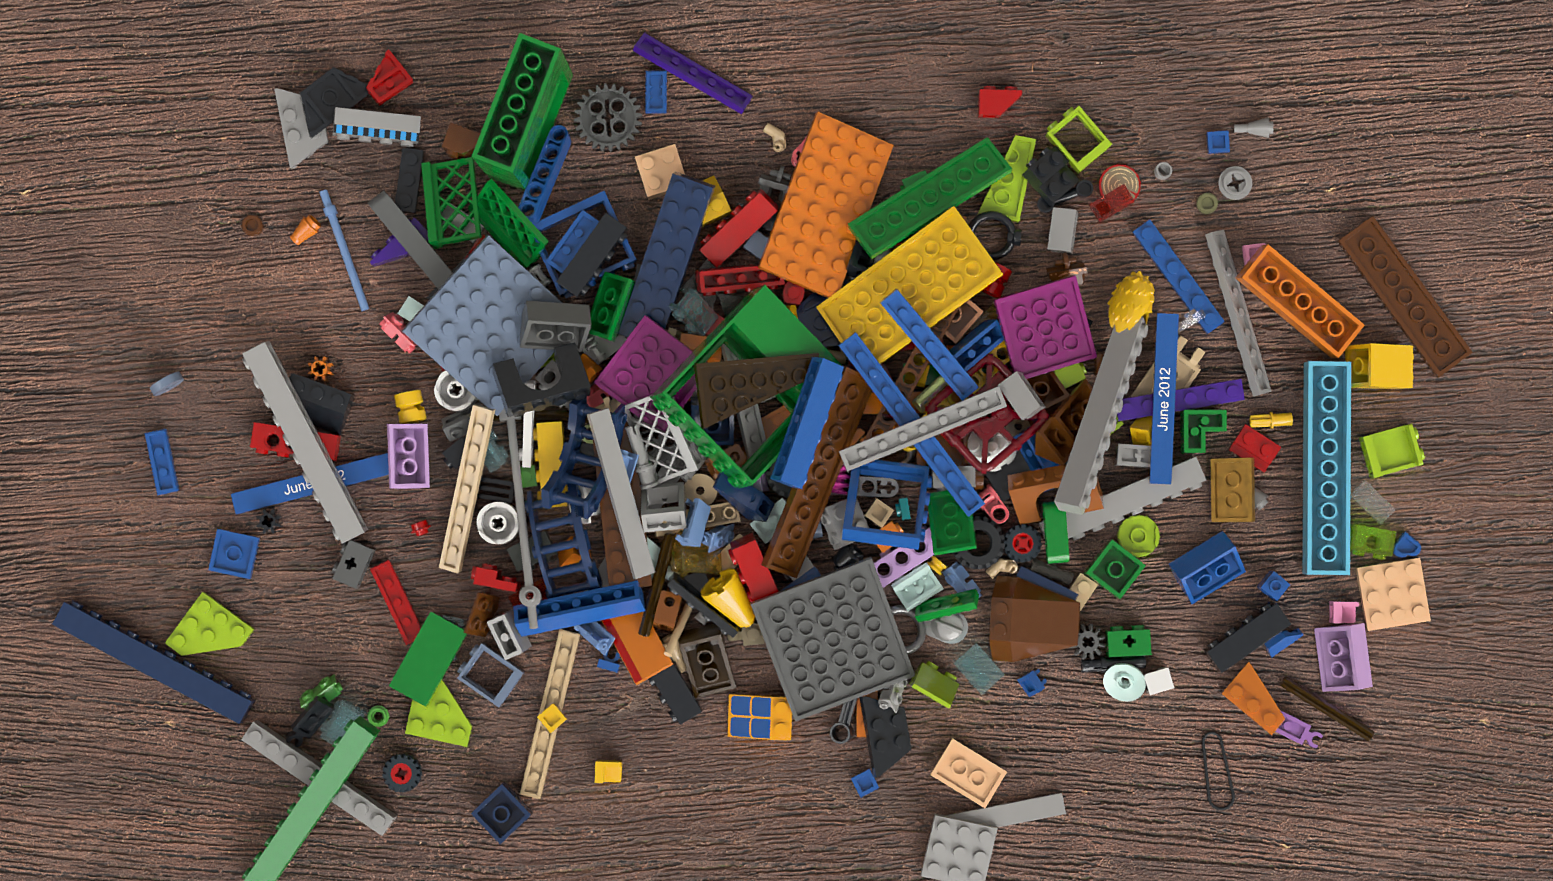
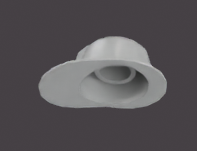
M961 613L924 621L928 636L948 644L960 642L968 631L967 620Z

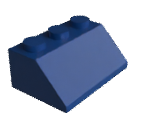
M1223 531L1169 563L1175 579L1191 604L1196 603L1246 572L1235 545Z

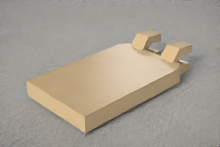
M1183 336L1178 337L1176 389L1186 388L1191 385L1201 371L1198 363L1205 354V351L1199 347L1196 348L1190 358L1182 354L1180 351L1188 341ZM1155 361L1130 397L1153 393Z

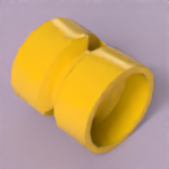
M421 390L394 395L396 407L400 408L398 412L400 424H410L427 419L425 408L421 406L423 402Z

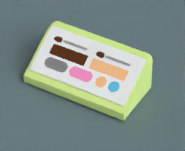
M940 375L912 401V404L920 413H924L925 406H928L931 399L949 384Z

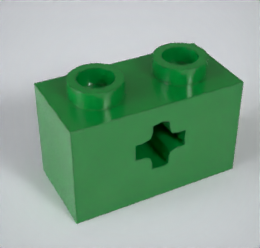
M1132 625L1131 630H1123V626H1111V631H1105L1107 657L1152 655L1150 629H1145L1144 625ZM1127 635H1129V638H1133V642H1130L1129 646L1123 643V639H1127Z

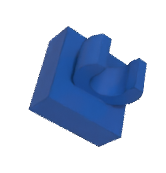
M608 652L606 655H603L604 659L599 658L597 667L616 673L619 672L621 663L616 662L620 658L618 652L614 659L608 657Z
M1039 669L1032 670L1017 679L1029 697L1045 688L1044 684L1047 680L1043 679L1040 681L1037 677V674L1040 672Z

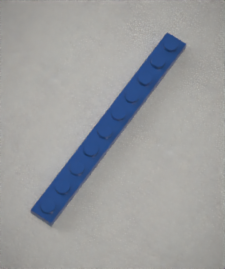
M856 332L838 345L899 426L920 418ZM934 436L913 444L967 517L985 504Z

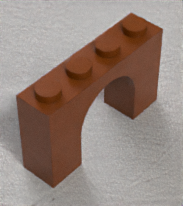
M1067 464L1008 475V491L1020 525L1041 521L1040 504L1037 497L1046 490L1059 488ZM1098 478L1096 487L1092 489L1090 494V505L1088 508H1085L1084 513L1104 509L1103 495Z

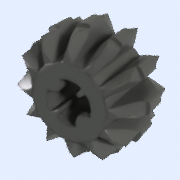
M1081 624L1082 632L1079 631L1078 645L1070 648L1077 647L1073 653L1076 656L1082 651L1081 659H1085L1087 653L1090 659H1094L1093 651L1100 655L1101 651L1097 647H1105V644L1099 643V640L1105 639V636H1097L1101 630L1100 628H1096L1092 632L1093 624L1088 625L1087 631L1085 625ZM1084 637H1091V646H1083L1082 643H1084V641H1082V639Z

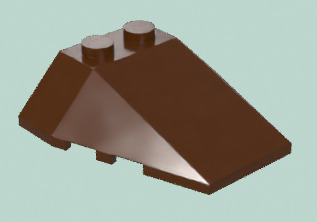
M997 576L991 601L989 642L992 661L1016 662L1077 646L1080 602L1019 577Z

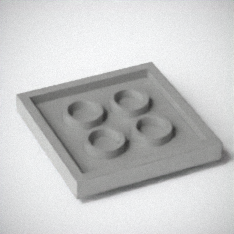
M935 813L921 876L941 881H985L998 829L997 826Z

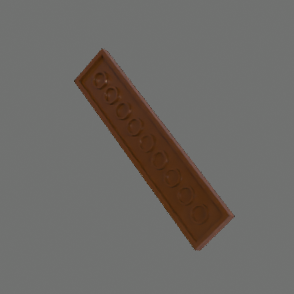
M843 366L842 379L838 383L835 392V400L828 412V420L821 432V440L817 444L814 453V461L807 473V481L802 489L792 487L761 564L766 568L796 579L842 467L843 461L839 451L850 447L872 392L859 372Z

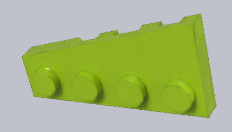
M1015 135L1004 158L1011 166L1012 172L991 185L978 214L986 211H997L1005 214L1011 221L1019 223L1028 182L1022 174L1028 169L1026 165L1032 160L1036 139Z

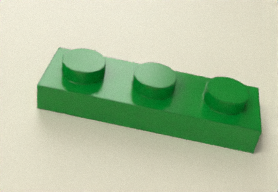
M971 589L926 600L916 606L915 618L917 622L930 621L935 618L977 609L979 594L976 589Z

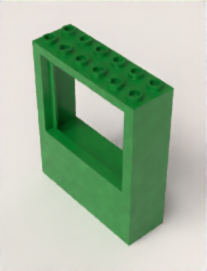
M519 33L472 154V158L488 178L525 191L549 131L554 127L573 78L572 71L561 48Z
M766 285L751 290L650 396L654 401L653 405L659 411H664L669 416L668 420L676 427L678 426L683 431V436L688 441L694 442L698 446V451L704 457H709L713 461L712 465L721 473L723 472L728 477V482L735 488L752 486L777 460L803 383L775 395L791 414L740 468L672 398L695 374L694 364L705 363L724 343L739 360L819 353V358L842 365Z

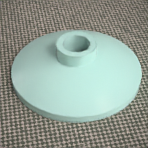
M1119 663L1111 666L1103 678L1106 691L1113 698L1120 701H1134L1141 697L1145 691L1146 681L1144 675L1138 668L1130 664Z

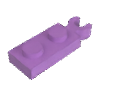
M1281 711L1286 720L1275 732L1301 745L1306 740L1309 746L1317 748L1318 745L1312 742V738L1314 736L1322 738L1323 735L1316 731L1309 732L1311 725Z

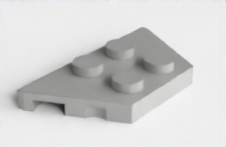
M276 88L274 90L289 166L291 169H295L300 162L309 158L318 148H322L329 142L327 130L325 128L311 139L307 129L300 94Z

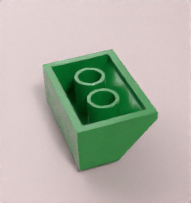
M604 272L590 312L592 325L589 334L612 342L616 341L636 283L635 281Z

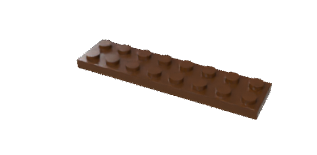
M1371 216L1337 241L1437 378L1473 353L1374 216Z
M626 421L620 450L633 453L625 427L629 426ZM593 440L594 456L599 458L596 445ZM596 466L597 478L602 469V467ZM634 470L630 485L642 524L641 481L638 473ZM607 488L600 501L609 586L637 580L640 587L652 586L651 574L633 579Z

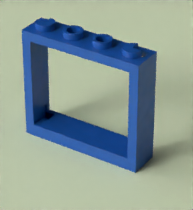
M602 191L540 220L534 226L540 232H543L578 216L582 210L586 212L601 204H604L608 215L617 221L618 219L605 191ZM627 238L622 245L629 258L603 269L597 279L593 278L589 283L591 287L596 285L595 281L603 278L604 272L615 274L618 270L622 269L624 272L635 267L634 263L637 262V259ZM544 248L540 255L559 295L566 298L573 296V294L556 283L559 276L555 268L545 262L549 255L546 248Z
M875 460L872 463L852 469L842 540L919 550V544L924 542L926 529H922V523L927 524L928 511H924V506H929L930 493H926L927 487L931 488L932 476H928L929 466ZM860 475L921 482L914 534L853 526Z

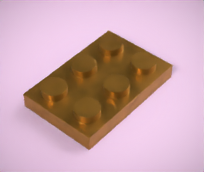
M1254 458L1211 459L1212 522H1255Z

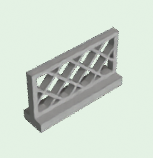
M651 395L625 405L627 422L630 427L637 423L638 428L641 425L651 430L648 439L642 437V441L646 443L644 447L649 462H655L652 470L658 483L696 471L704 464L695 443L688 441L683 436V431L678 426L676 427L668 420L669 416L664 411L658 410L656 412L647 408L649 401L652 400L650 398ZM636 407L642 410L639 419L632 417L629 411L630 408ZM645 412L656 416L653 426L642 421ZM659 418L667 422L668 428L666 432L656 427ZM654 431L664 435L661 445L651 441ZM667 438L675 440L677 444L675 451L664 447ZM649 445L660 449L657 458L648 454L647 449ZM662 451L673 455L670 464L659 460ZM676 457L684 460L686 468L679 469L673 466ZM658 464L668 468L666 475L660 478L656 472Z

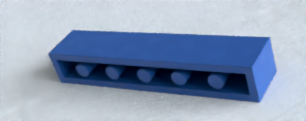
M812 357L770 479L798 489H802L806 483L809 467L814 461V453L822 437L823 426L828 420L830 406L835 400V392L838 383L842 379L843 366L824 358Z
M637 580L541 600L539 605L536 606L537 629H530L527 607L523 604L513 606L514 623L521 637L644 612V594Z

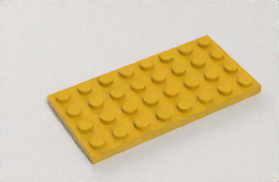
M953 206L816 308L840 343L856 332L879 364H881L912 341L880 303L896 288L931 328L1001 277L1003 273L958 210Z

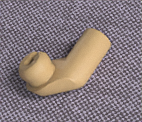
M767 123L763 132L772 137L774 151H784L787 145L785 133L772 124Z
M999 558L985 572L993 579L1000 571L1011 574L1015 573L1018 565L1012 559Z

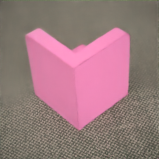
M1329 601V623H1355L1356 607H1359V602Z

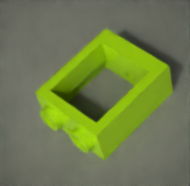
M1080 106L1076 109L1073 107L1068 109L1063 114L1064 119L1059 123L1054 121L1046 128L1049 132L1045 135L1053 146L1056 145L1069 160L1068 164L1077 174L1112 145ZM1075 117L1082 122L1100 143L1078 163L1054 136Z

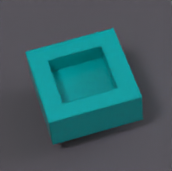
M908 498L898 499L899 503L895 504L897 516H901V520L911 519Z

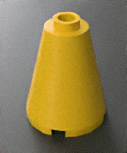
M733 568L725 569L719 573L721 575L715 580L712 577L701 590V596L738 627L747 628L755 622V614L738 573Z

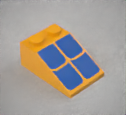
M729 694L728 737L791 740L792 712L786 696Z

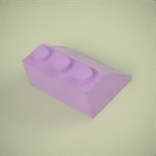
M387 424L389 488H430L428 425Z
M1365 624L1314 628L1322 692L1360 690L1373 687Z

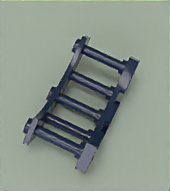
M587 397L583 400H572L569 403L567 428L571 430L569 442H564L559 458L562 462L559 470L553 471L549 480L541 489L543 508L550 509L558 501L584 507V519H589L593 512L598 510L599 503L607 490L602 469L596 481L572 475L574 465L578 461L601 467L598 457L583 454L579 451L582 439L594 440L592 431L587 430L585 427L586 415L601 410L589 407ZM620 404L614 412H610L620 447L624 425L627 421L625 404ZM569 483L591 489L586 498L562 493L565 486Z
M569 483L568 491L565 493L582 498L579 486ZM527 491V501H524L526 512L529 513L535 545L532 546L534 558H538L546 585L545 593L547 599L585 590L603 588V580L595 560L591 561L589 554L591 544L587 530L583 529L581 519L584 518L583 507L570 504L571 512L567 516L539 522L538 509L543 508L542 499L535 501L532 492ZM558 501V502H555L553 505H557V504H561V503H565V502ZM566 524L574 525L576 536L573 539L543 546L540 530ZM570 548L579 549L582 560H579L578 563L549 569L545 554ZM577 571L586 572L588 578L586 582L556 588L552 578Z

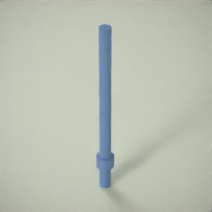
M320 191L319 193L325 207L323 208L325 217H328L361 311L368 310L370 308L336 216L338 213L335 205H332L328 191Z

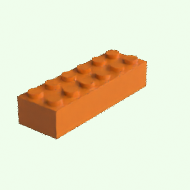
M1269 244L1261 245L1235 278L1330 358H1339L1365 326Z

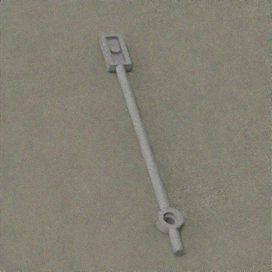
M504 408L499 414V419L501 422L507 421L525 587L520 591L519 599L528 609L530 629H537L536 606L541 602L542 595L539 589L533 585L515 420L522 419V417H507ZM529 592H532L534 596L532 599L528 600L526 598V595Z

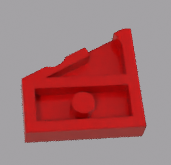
M388 49L366 89L380 106L413 84V79Z

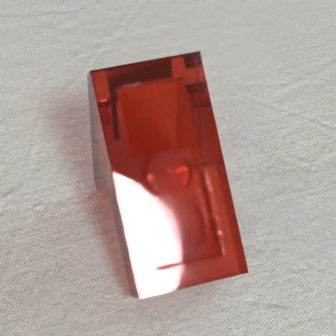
M1125 184L1090 203L1089 207L1100 223L1135 201Z

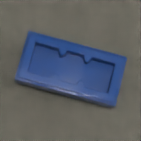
M646 71V114H667V71Z

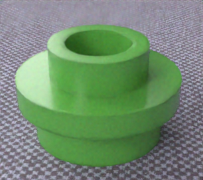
M374 706L368 712V720L376 727L383 726L389 720V712L384 706ZM377 712L382 713L381 720L376 719L375 714Z

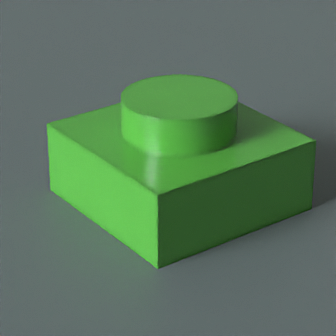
M532 465L531 468L520 467L522 487L538 486L535 465Z

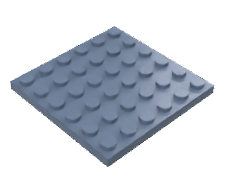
M487 235L404 327L402 332L488 408L495 409V415L498 416L504 409V405L493 376V363L514 358L519 376L525 384L554 353V350L520 348L521 319L526 301L562 302Z

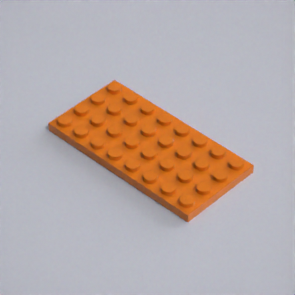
M816 112L758 268L827 298L832 297L834 293L839 291L845 279L846 269L857 240L849 230L848 223L870 210L894 145L823 113Z

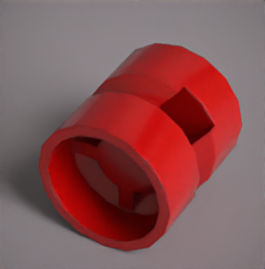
M996 263L1003 275L981 291L992 297L1000 298L1005 289L1003 283L1008 282L1012 271Z

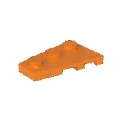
M1250 662L1245 665L1222 692L1224 697L1270 735H1273L1286 720Z

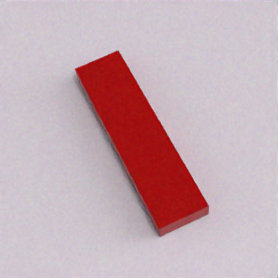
M387 560L370 568V571L405 644L408 645L414 642L422 626L391 561Z

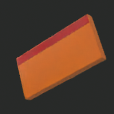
M644 612L601 620L606 630L615 637L613 643L636 685L673 665L671 658L664 655L665 647L653 625L649 637L638 634Z

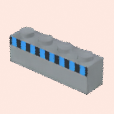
M335 107L332 135L337 136L339 140H350V137L358 138L359 142L370 143L372 139L380 140L379 143L385 145H392V142H401V146L413 147V144L419 142L421 116Z

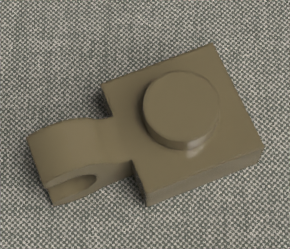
M753 623L747 628L742 627V631H739L734 638L727 635L728 641L743 640V646L765 644L758 623Z

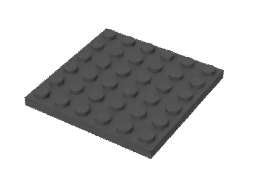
M871 557L750 602L795 722L915 676Z

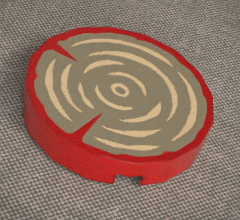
M1117 164L1109 167L1102 173L1098 188L1100 196L1106 203L1115 207L1129 205L1137 198L1141 182L1134 169L1126 165Z

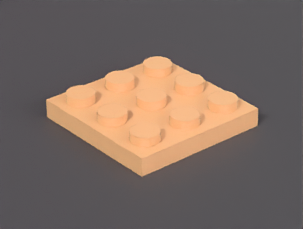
M1420 558L1356 568L1366 631L1431 621Z

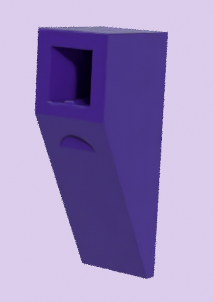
M409 219L429 244L428 230L417 219ZM392 235L386 241L387 245L382 250L378 249L371 256L372 260L369 263L376 267L410 255L395 236Z

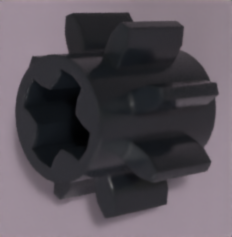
M263 509V515L256 516L257 519H260V524H257L256 527L264 528L263 534H267L269 529L273 534H276L275 528L283 526L279 523V519L283 516L275 515L276 509H272L270 514L266 509ZM268 518H273L274 520L271 522V526L265 524Z

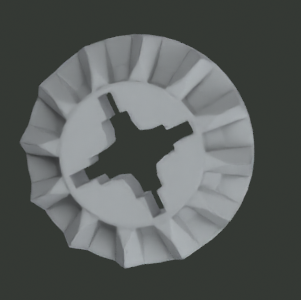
M1239 166L1225 169L1218 179L1219 190L1224 197L1231 200H1240L1246 197L1252 188L1251 175L1247 170ZM1232 176L1233 178H1235L1236 181L1243 180V182H1241L1238 185V189H1235L1234 186L1227 187V185H1229V183L1232 182Z

